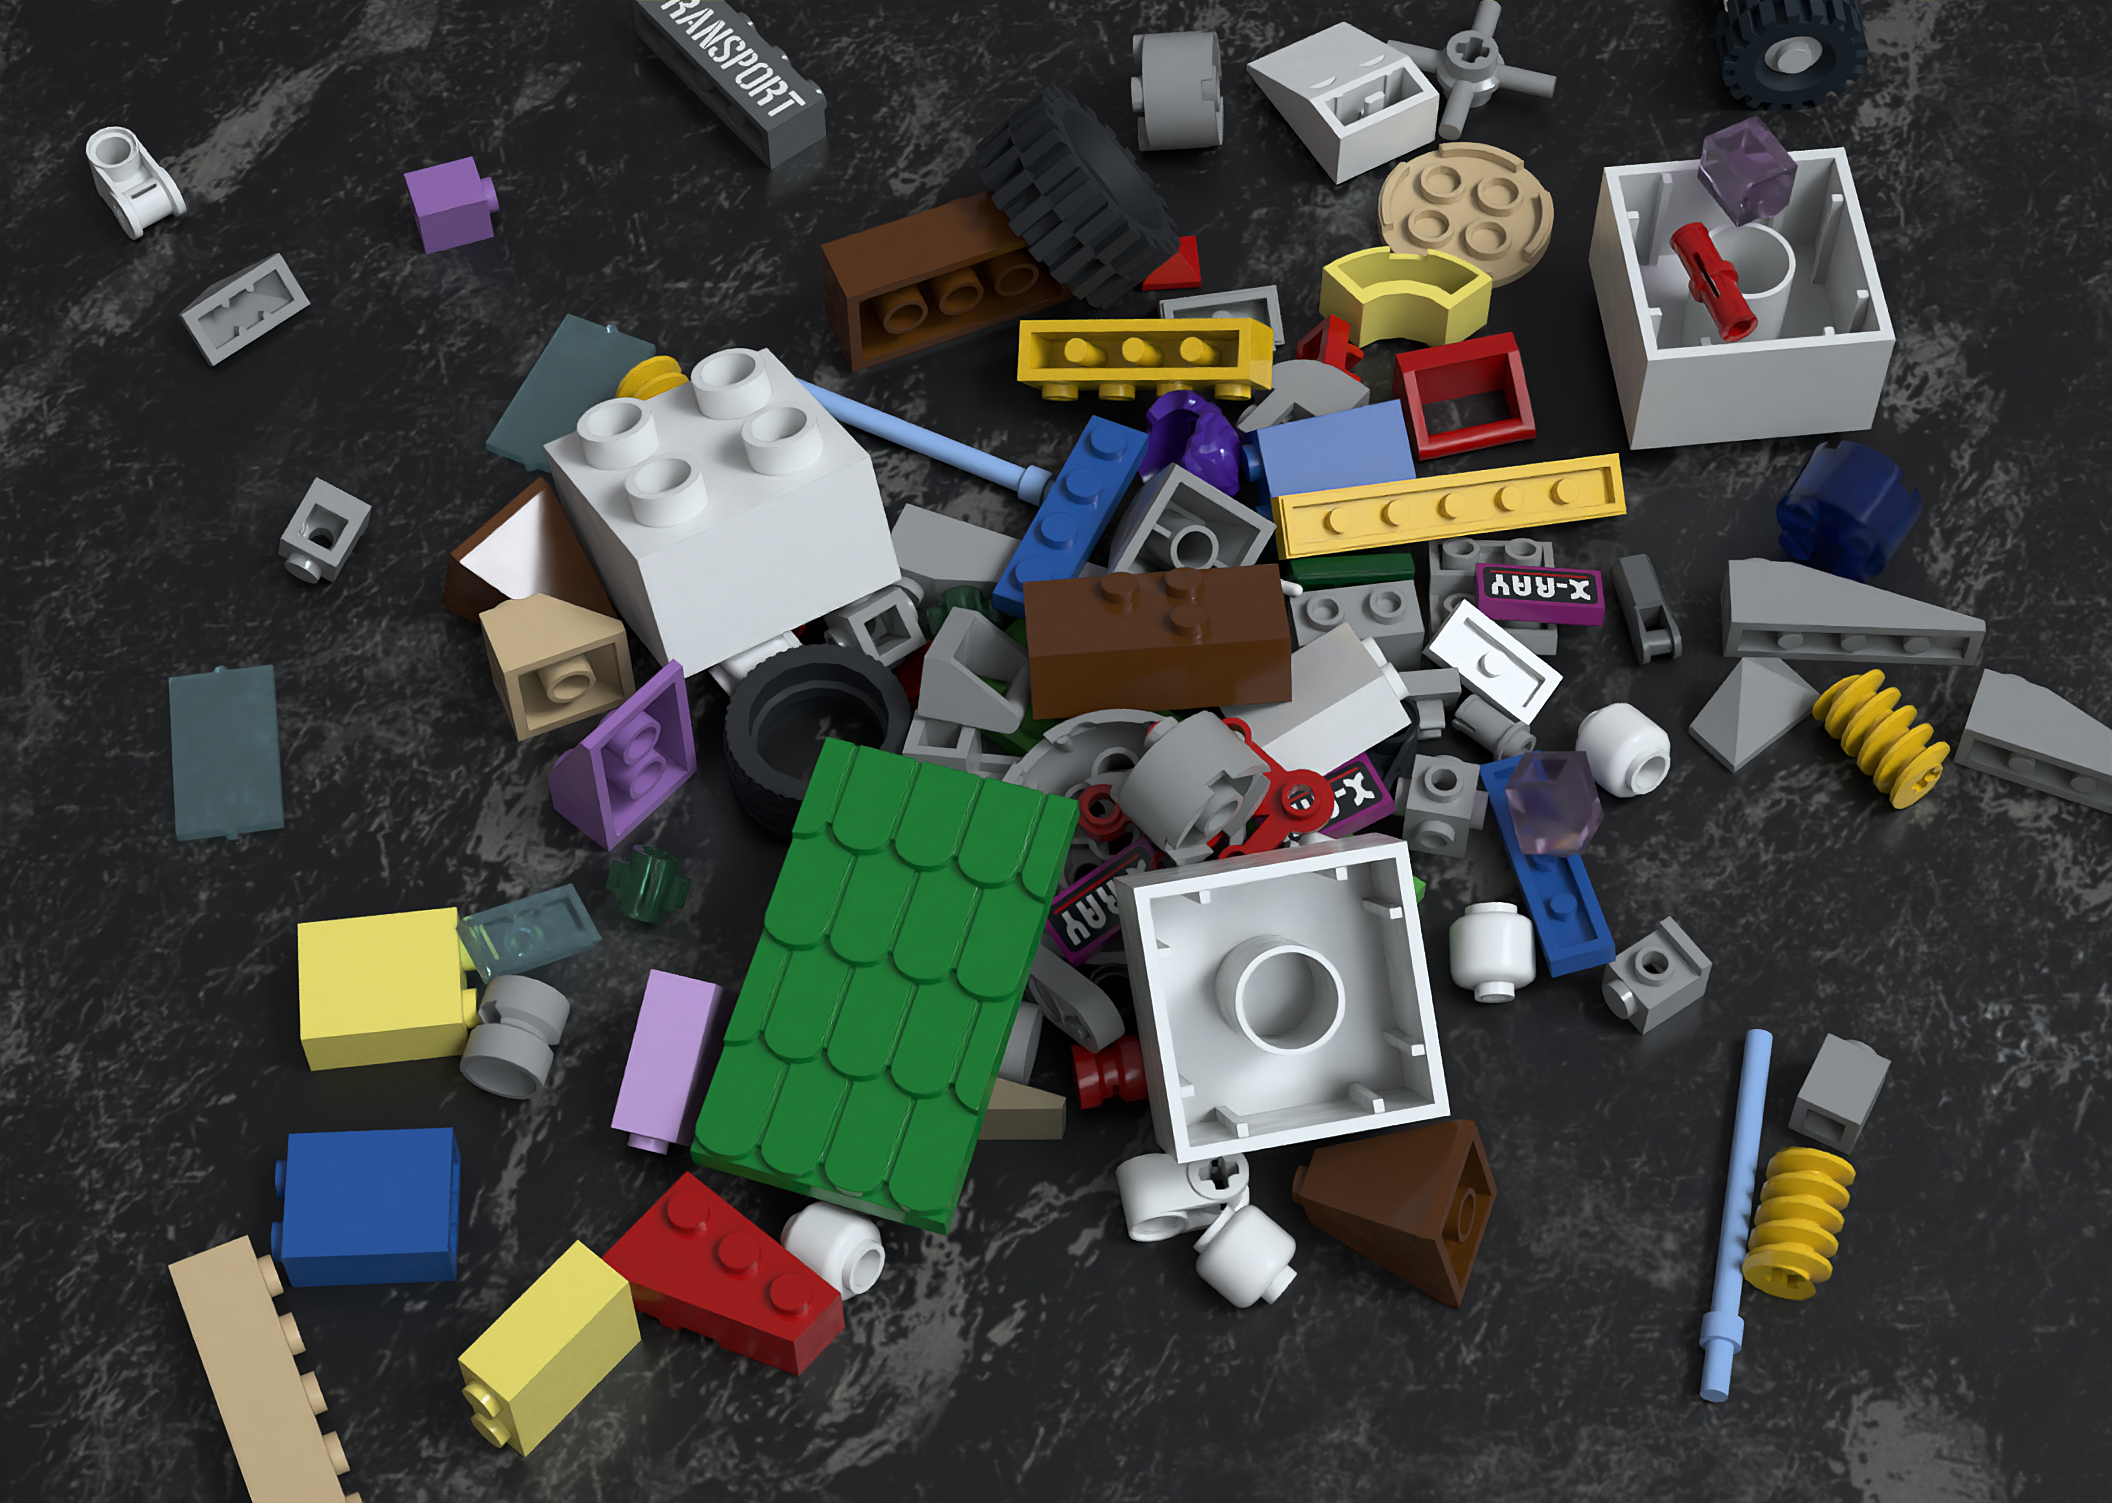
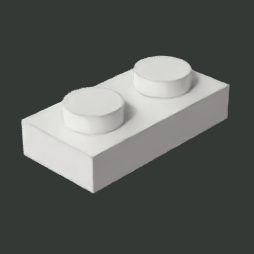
M1465 599L1454 607L1422 651L1424 655L1442 669L1458 667L1460 683L1474 694L1482 697L1483 701L1514 723L1523 721L1529 725L1563 678V676Z

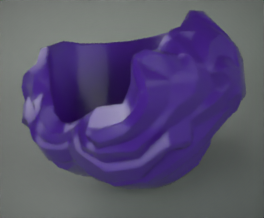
M1182 389L1162 395L1146 413L1148 427L1144 433L1149 434V447L1137 470L1141 481L1146 484L1173 462L1234 499L1235 494L1241 489L1238 479L1242 463L1241 443L1226 416L1222 415V410L1215 403L1207 402L1201 395H1197L1192 390Z

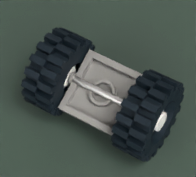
M1724 0L1725 11H1720L1717 17L1718 27L1715 28V37L1725 86L1730 87V93L1734 98L1739 100L1744 96L1746 105L1755 109L1761 102H1765L1767 111H1779L1781 104H1790L1791 110H1804L1802 102L1813 100L1815 106L1827 102L1826 94L1832 91L1838 96L1848 89L1846 79L1856 82L1862 74L1860 65L1867 64L1868 46L1857 0Z

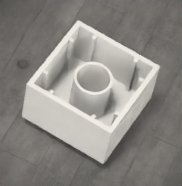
M1844 147L1604 167L1589 254V264L1630 450L1871 429L1896 339ZM1693 222L1703 223L1721 258L1731 262L1739 276L1737 286L1749 308L1758 319L1757 327L1747 337L1735 342L1724 341L1719 335L1718 328L1705 304L1699 303L1693 298L1688 288L1690 277L1669 244L1672 235L1686 224Z
M734 348L714 353L704 358L695 366L691 373V381L646 401L626 397L599 403L581 416L577 423V431L543 445L564 514L609 601L660 665L664 668L672 659L676 660L683 666L684 678L902 579L870 455L768 348L758 352L746 348Z
M1375 832L1113 878L1156 1143L1178 1164L1450 1115L1407 841Z

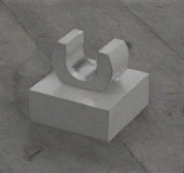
M1459 668L1398 672L1410 694L1407 698L1413 701L1419 710L1420 728L1418 740L1441 738V729H1445L1444 711L1455 709L1462 692Z

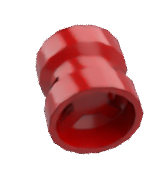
M1136 1033L1123 1035L1112 1042L1110 1047H1105L1097 1053H1091L1079 1043L1069 1045L1074 1087L1080 1110L1100 1107L1105 1099L1113 1098V1095L1117 1094L1126 1102L1147 1099L1145 1069Z

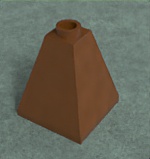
M541 476L450 553L443 605L451 613L481 625L479 613L493 609L506 600L522 599L542 593L615 619L618 617L550 484Z
M1457 1119L1315 1149L1310 1165L1301 1164L1298 1167L1292 1188L1293 1201L1295 1204L1303 1205L1309 1222L1443 1304L1460 1308L1498 1192L1475 1121Z

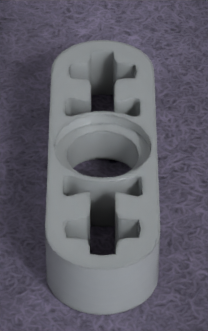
M1039 943L1022 999L1025 1002L1042 1005L1043 1016L1091 1053L1099 1052L1125 1034L1123 1021L1116 1007L1104 991Z

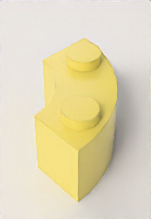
M1390 246L1375 247L1348 254L1323 267L1319 313L1324 318L1332 314L1350 323L1349 340L1358 348L1377 340L1406 338L1436 347L1461 342L1487 324L1493 279L1471 263L1438 250L1428 248L1427 256L1409 253H1390Z

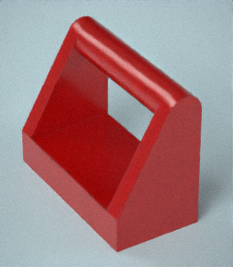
M1512 332L1396 354L1392 393L1395 400L1400 399L1407 435L1417 461L1536 437V428L1520 352ZM1500 389L1503 390L1513 417L1512 419L1428 435L1422 405Z

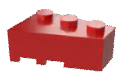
M688 1171L601 1258L629 1282L635 1310L658 1318L659 1324L677 1331H680L681 1327L715 1339L718 1341L719 1347L796 1376H800L845 1328L841 1293Z

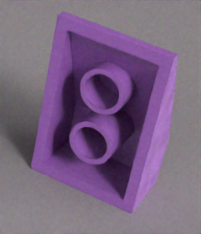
M672 659L623 705L610 711L601 720L598 727L574 749H570L562 754L555 762L551 772L547 775L554 809L608 852L698 771L683 666Z

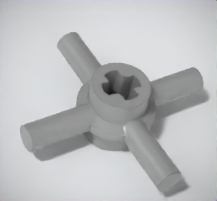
M1482 0L1479 3L1471 30L1454 35L1448 41L1447 47L1442 51L1388 40L1387 45L1408 55L1420 70L1436 73V78L1442 86L1443 94L1448 100L1438 129L1440 136L1444 139L1451 141L1459 139L1469 108L1485 104L1498 88L1552 99L1556 85V76L1504 65L1503 58L1498 53V46L1492 38L1501 12V6L1494 0Z

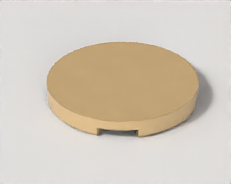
M1473 142L1439 144V150L1418 156L1407 163L1404 161L1400 162L1391 171L1382 186L1377 211L1379 236L1383 246H1390V253H1409L1427 256L1429 248L1456 256L1489 275L1493 279L1492 289L1521 278L1540 261L1549 245L1554 219V208L1550 192L1545 191L1540 182L1524 168L1523 160L1497 147Z

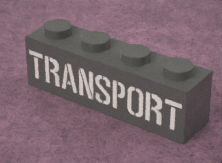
M632 0L636 34L770 169L775 168L826 137L824 110L827 109V102L822 90L813 80L803 79L792 68L783 50L776 45L771 47L757 33L754 24L745 13H736L724 0Z

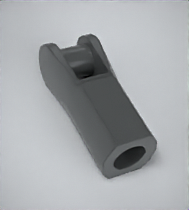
M1645 553L1619 558L1612 564L1609 573L1627 622L1638 662L1646 664L1650 662L1651 656L1668 653L1671 658L1680 657L1682 654L1680 632L1667 607L1650 558ZM1658 625V630L1648 632L1645 630V627Z

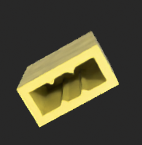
M457 907L298 924L300 1038L311 1071L463 1055L470 1036L469 1029L480 1025L477 1021L480 1005L477 988L467 989L466 971L478 969L474 931H462Z
M579 1240L458 1358L466 1384L462 1389V1393L473 1406L475 1413L471 1417L473 1425L496 1447L501 1448L507 1442L524 1457L641 1341L629 1282Z

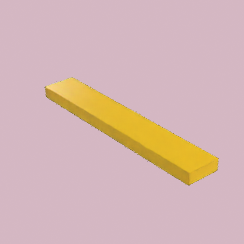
M1619 453L1270 498L1273 521L1277 525L1275 536L1279 560L1627 514Z

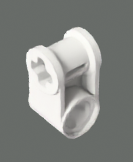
M107 127L97 131L90 137L86 145V154L97 191L114 212L118 222L131 239L136 240L143 236L144 228L170 214L179 217L186 213L184 200L170 175L164 168L158 166L136 138V135L129 129Z
M1168 1153L1145 1154L1123 1162L1116 1170L1128 1233L1131 1239L1136 1241H1160L1180 1233L1209 1228L1223 1211L1220 1209V1204L1226 1203V1207L1230 1206L1234 1211L1249 1205V1187L1247 1185L1249 1182V1164L1242 1153L1178 1164ZM1218 1160V1167H1212L1211 1162ZM1222 1180L1225 1189L1216 1190L1213 1181Z

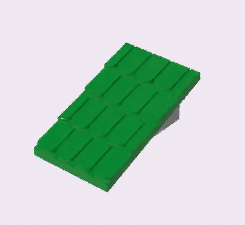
M826 737L792 830L793 840L765 914L763 932L723 1039L724 1049L696 1123V1135L690 1149L693 1163L947 1236L1080 816L1078 800L1051 793L1047 795L1043 794V791L988 777L984 779L979 775L925 761L918 762L914 758L863 745L859 747L851 742Z

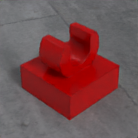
M1330 314L1297 342L1295 360H1314L1322 362V364H1329L1360 383L1361 378L1356 374L1350 373L1347 369L1350 370L1363 359L1364 353L1357 346L1348 343L1351 324Z

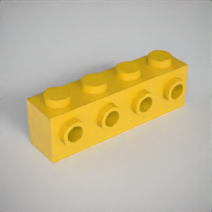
M1253 318L1020 320L1017 381L1041 390L1042 398L1052 401L1078 400V391H1099L1100 399L1111 401L1135 400V391H1156V398L1159 399L1168 392L1182 389L1192 391L1214 390V398L1221 400H1250L1251 390H1271L1274 329Z

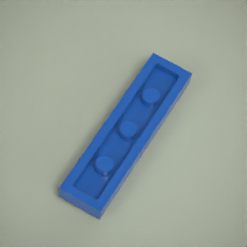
M1092 415L992 592L993 609L1025 620L1023 582L1079 577L1148 452L1149 434Z
M1537 750L1480 765V786L1482 791L1489 792L1487 801L1489 810L1552 978L1616 961L1614 941L1540 751Z

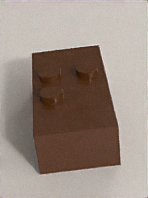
M993 190L967 198H957L945 205L820 245L826 320L852 372L1071 300L1072 293L1066 281L1060 284L1050 275L1049 266L1043 260L1038 262L1028 251L1030 245L1022 235L1016 236L1008 225L1011 220L1007 214L998 210L991 198L995 194Z
M1278 564L1209 569L1180 567L1167 572L1140 574L1114 572L1098 577L1023 582L1033 720L1077 717L1086 713L1110 709H1133L1149 712L1292 701L1291 636Z

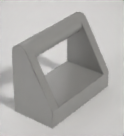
M953 607L924 656L917 715L1005 734L1013 733L1018 729L1031 703L1027 650L978 611ZM977 676L1006 681L1012 684L1004 698Z

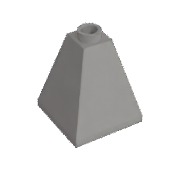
M1172 462L1135 494L1113 532L1107 572L1109 574L1114 572L1140 574L1167 572L1180 567L1209 569L1254 565L1277 525Z

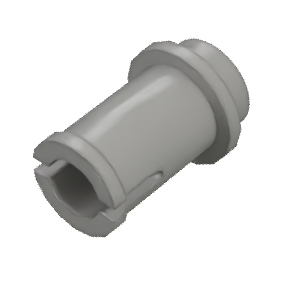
M1472 694L1464 700L1454 715L1457 718L1452 720L1453 728L1462 731L1494 754L1493 762L1532 752L1536 743V737L1529 733L1530 725L1523 721L1514 723L1483 701L1482 697L1477 694Z

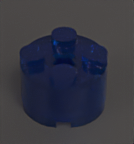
M1842 441L1837 449H1827L1828 442L1821 443L1816 447L1777 504L1776 516L1783 530L1778 537V542L1793 557L1808 559L1812 556L1831 566L1836 576L1866 584L1869 578L1877 577L1884 571L1923 512L1922 497L1917 488L1909 495L1899 482L1905 473L1895 463L1877 451L1849 441Z

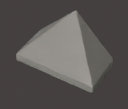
M275 253L210 285L178 316L209 366H214L310 305V302L280 253Z
M1743 657L1692 722L1688 733L1728 770L1734 773L1811 714L1815 702L1821 695L1780 658Z

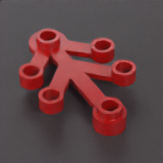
M1235 717L1221 720L1232 731L1241 733L1245 738L1244 743L1270 766L1271 771L1262 774L1271 782L1266 796L1251 816V818L1267 819L1244 845L1226 847L1220 853L1217 860L1275 850L1290 833L1308 835L1322 829L1329 822L1334 811V793L1329 782L1319 773L1308 769H1297L1287 772L1252 741L1251 729L1245 721ZM1156 722L1149 728L1147 735L1159 722ZM1093 785L1087 788L1078 799L1080 812L1078 819L1079 827L1092 840L1099 842L1115 840L1124 833L1130 823H1133L1110 797L1112 785ZM1297 791H1306L1314 798L1312 805L1303 810L1295 809L1288 800ZM1105 799L1114 804L1115 808L1110 816L1097 818L1090 813L1092 804L1097 800ZM1221 830L1206 844L1212 849L1226 833ZM1159 850L1151 860L1150 871L1157 870L1161 861L1164 863L1171 859L1162 850Z

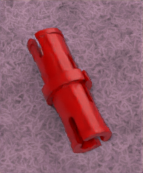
M1693 222L1679 228L1670 238L1669 244L1690 277L1688 288L1695 301L1705 304L1718 328L1719 335L1724 341L1735 342L1747 337L1757 327L1758 319L1749 308L1737 286L1739 276L1733 264L1721 258L1703 223Z

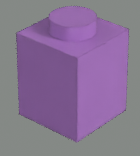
M473 157L404 174L411 210L426 254L494 237L490 213L499 211L496 192L491 177L480 179Z

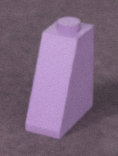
M651 969L611 1125L612 1128L630 1132L628 1146L667 1155L670 1142L685 1146L690 1145L698 1117L725 1046L723 1039L739 998L738 994L713 983Z

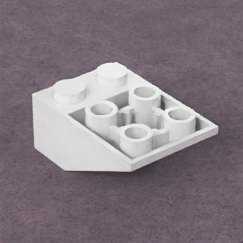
M1341 22L1247 64L1246 70L1336 185L1435 140L1440 97L1437 90L1408 55L1346 22Z

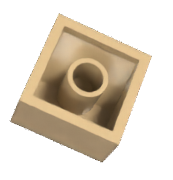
M542 593L522 599L506 600L493 609L479 613L493 682L518 742L617 708L636 693L626 630L621 620Z

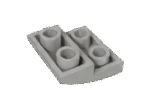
M1467 537L1429 540L1427 549L1429 639L1433 638L1459 602L1465 599L1476 608L1473 582L1476 562L1555 568L1552 542H1538L1526 538H1517L1511 541L1473 540ZM1490 619L1533 654L1556 655L1557 624Z

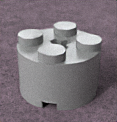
M1187 31L1134 35V65L1136 70L1142 69V75L1132 77L1131 79L1132 106L1134 112L1145 113V117H1138L1140 151L1210 148V146L1222 145L1224 110L1223 96L1220 97L1219 78L1222 77L1217 33Z
M1201 711L1180 723L1170 716L1160 721L1149 732L1144 742V746L1148 751L1134 768L1125 772L1114 783L1110 791V797L1119 805L1120 810L1178 866L1190 865L1202 861L1214 852L1206 843L1221 830L1232 838L1251 818L1266 796L1271 782L1262 773L1270 772L1271 769L1265 761L1214 713Z

